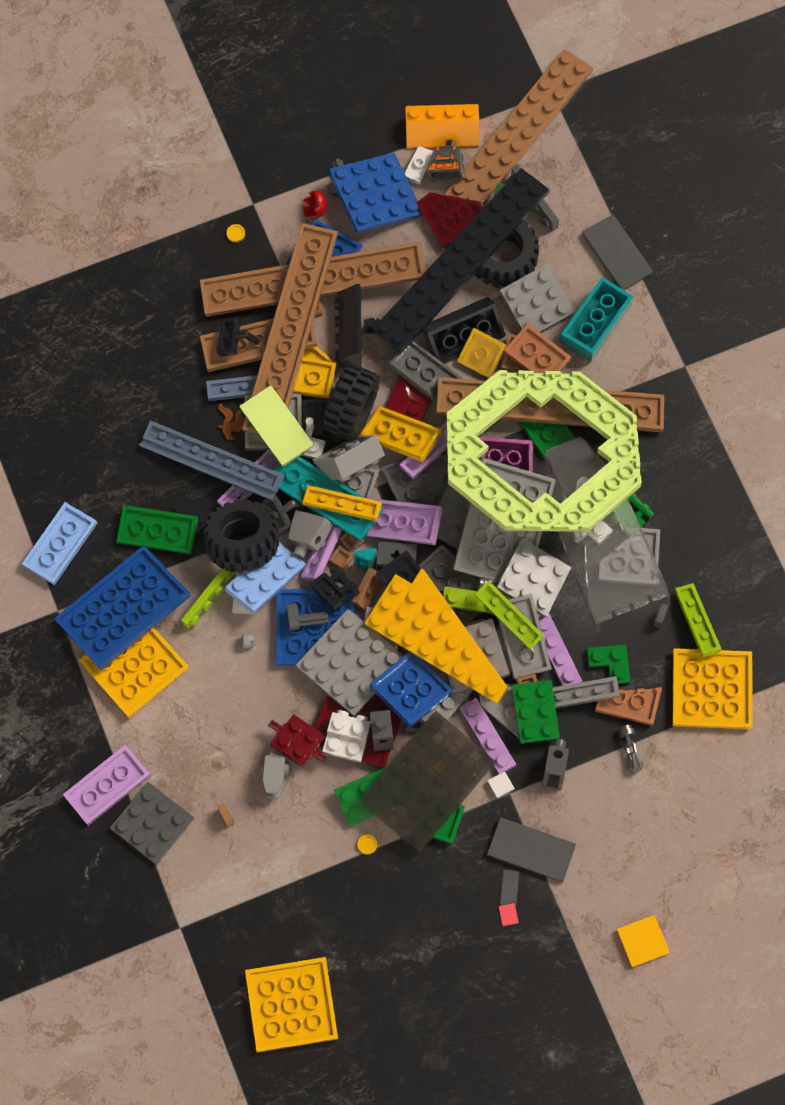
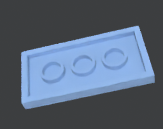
M65 502L27 555L22 566L55 585L98 524L97 521Z
M280 542L277 548L278 551L274 557L272 556L270 562H265L264 566L260 569L257 567L251 572H248V570L243 571L225 587V591L253 615L306 566L302 560Z

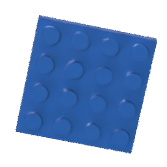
M395 153L330 168L328 171V175L356 234L420 218L423 215L416 204V196Z
M281 589L277 593L276 666H296L347 609L354 613V603L352 602L354 596L348 593L349 601L334 611L312 589ZM296 603L298 615L327 612L328 623L301 626L300 630L290 631L286 604Z

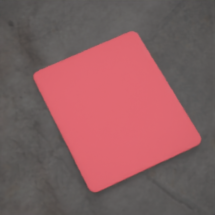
M514 903L499 906L503 926L518 923Z

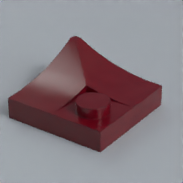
M399 376L386 409L422 422L432 400Z

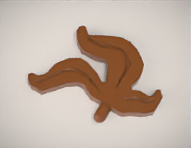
M221 403L218 409L226 418L223 421V425H218V429H223V434L227 441H233L235 438L231 437V432L238 433L242 431L244 425L243 412L241 409L238 410L235 417L236 421L230 423L233 419V413L228 408H224Z

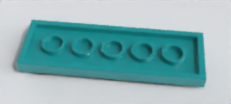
M301 457L296 458L284 467L279 463L274 471L284 475L278 490L300 504L303 502L307 485L362 497L339 481L331 480L323 471ZM305 506L319 516L325 517L333 525L360 542L364 540L376 523L371 520ZM383 509L380 510L379 517L382 515Z

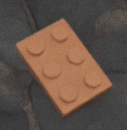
M527 324L504 349V353L526 371H534V373L562 371L572 358L530 324Z

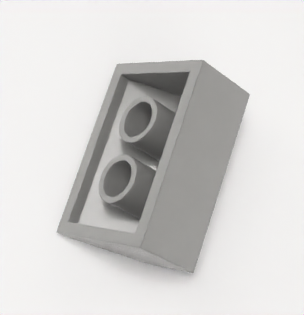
M377 434L361 435L355 440H347L313 459V462L331 480L343 482L350 479V475L353 473L356 474L364 471L367 465L378 463L379 458L385 456Z

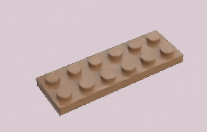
M274 319L240 326V331L250 332L260 342L258 345H254L247 339H239L237 355L221 357L217 354L220 331L200 336L208 372L262 360ZM313 324L306 349L317 347Z

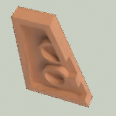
M662 687L655 689L619 690L620 697L598 701L595 712L653 726Z

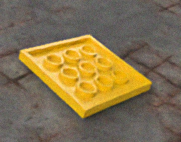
M154 627L103 670H100L87 655H84L79 660L80 664L129 719L189 669V666Z
M673 649L672 726L751 730L752 652L721 650V653L702 658L699 649Z
M326 957L245 970L257 1053L338 1040Z

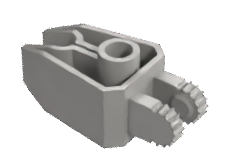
M271 747L270 755H266L265 761H261L263 790L266 798L278 799L284 789L285 775H289V763H286V756H283Z

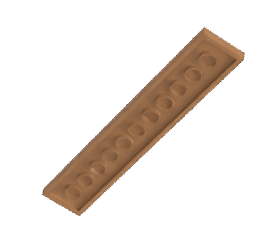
M563 49L465 168V180L455 181L444 195L476 200L484 205L495 192L497 183H502L511 172V168L518 164L593 72V67Z
M304 223L301 224L252 397L271 385L286 407L289 408L338 231ZM246 417L242 430L259 435Z
M420 242L331 257L320 297L338 294L339 291L355 284H360L361 290L418 280L425 272ZM290 264L200 280L205 316L278 305Z
M439 377L436 415H447L449 410L485 381ZM604 390L636 415L637 430L663 432L664 395ZM526 397L499 419L591 427L554 397L541 408Z

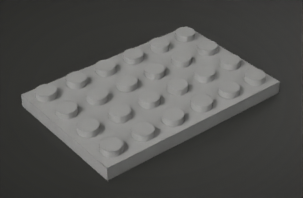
M486 458L481 459L484 465L531 503H534L545 492L552 496L556 479ZM470 502L452 570L479 578L486 577L498 583L519 540L524 539L538 547L542 531H505Z

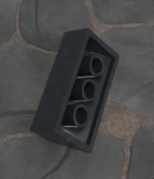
M355 284L339 291V299H335V310H339V316H335V327H339V333H335V344H339V350H335V361H339V368H346L347 365L351 364L362 367L361 285Z
M489 297L431 321L422 331L431 353L442 363L460 356L473 328L497 340L506 336L496 304Z

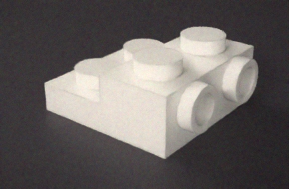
M338 710L337 713L332 712L322 751L323 754L361 763L371 722L362 715H357L354 718L348 716L349 713Z

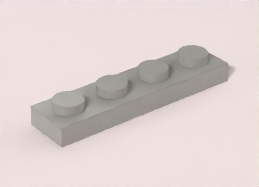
M616 676L553 688L555 708L620 697Z

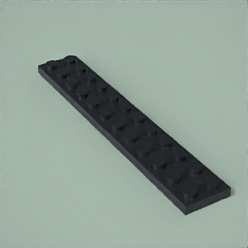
M520 168L376 324L373 332L401 354L550 192L549 188L523 168Z

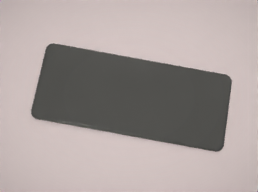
M503 870L500 905L514 903L516 907L519 871Z

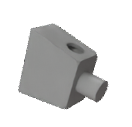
M295 510L288 539L296 545L293 554L304 558L307 549L318 551L334 525L325 517Z

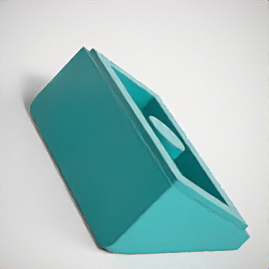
M377 549L354 551V566L365 571L369 568L374 569L377 562Z

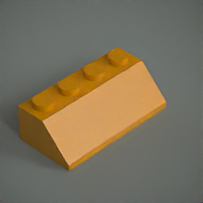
M478 104L406 106L407 149H417L418 146L426 149L445 146L447 140L455 141L456 146L460 148L479 147Z

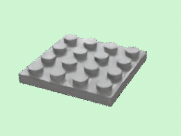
M347 609L296 664V668L355 717L376 694L369 687L370 683L404 656L373 629L366 626L353 612Z

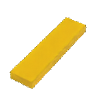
M307 485L302 502L305 506L375 522L378 521L382 502L309 485Z

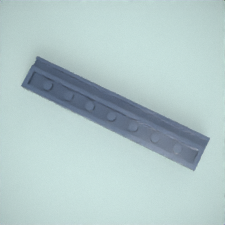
M153 421L149 422L143 435L142 443L139 444L142 448L271 501L274 500L275 493H277L284 478V475Z

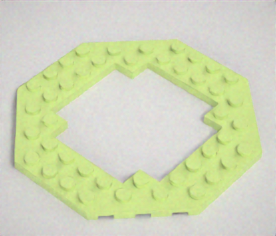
M499 370L447 412L448 484L505 531L589 532L641 487L637 417L581 372L572 371V374H561V371H545V373L518 371V373H507V370ZM526 397L540 408L554 397L607 439L598 448L597 453L609 461V463L561 504L546 492L534 503H531L478 460L489 449V446L480 440L478 436Z

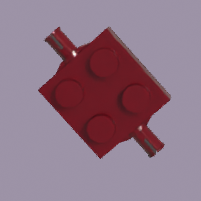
M293 714L287 723L282 726L273 719L268 724V727L277 732L276 737L270 743V747L303 768L313 757L322 763L327 760L328 756L319 751V746L324 741L326 735Z

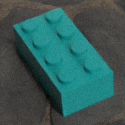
M601 277L561 333L560 343H564V346L592 362L631 307L633 295Z

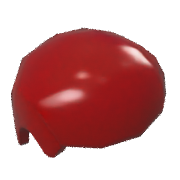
M310 191V197L303 200V214L306 218L318 219L326 212V197L321 191Z

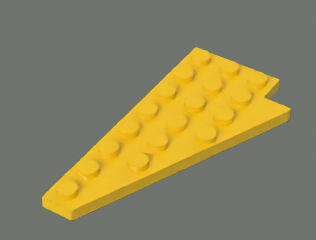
M421 568L412 584L395 574L364 624L498 704L508 689L507 685L427 573Z

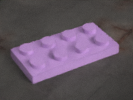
M371 499L382 502L381 509H383V513L366 535L367 538L436 545L443 511L441 506Z
M125 744L66 791L63 796L89 826L151 775Z

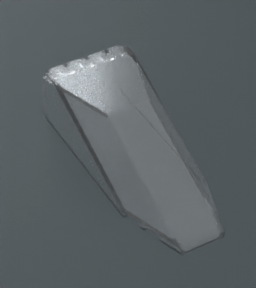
M582 437L545 450L547 477L556 479L551 497L561 504L606 465ZM628 498L589 532L557 531L597 633L601 632L599 622L613 618L611 610H614L616 616L631 611L630 603L633 604L635 609L649 604L648 596L650 595L653 602L663 598L665 604L670 605V595L666 583Z

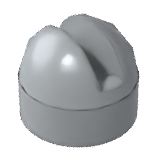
M242 633V649H249L255 645L253 640H256L253 634Z

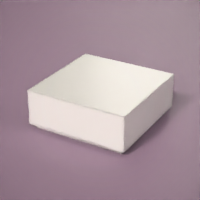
M505 772L487 781L496 799L514 790Z

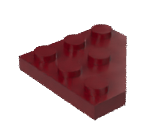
M433 192L428 193L416 202L442 247L445 249L484 208L480 201Z

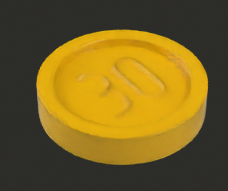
M234 224L227 229V238L231 242L237 243L244 239L245 230L241 225Z
M369 834L361 836L357 843L359 851L365 855L374 853L377 849L376 838Z

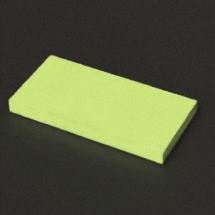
M271 385L239 406L282 467L314 447L313 442Z

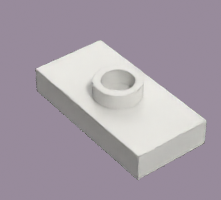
M418 146L405 171L407 180L419 185L421 184L427 172L433 151Z

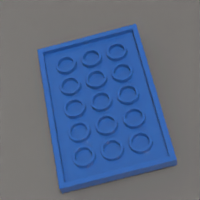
M143 545L56 616L54 620L100 670H103L190 598L191 594Z

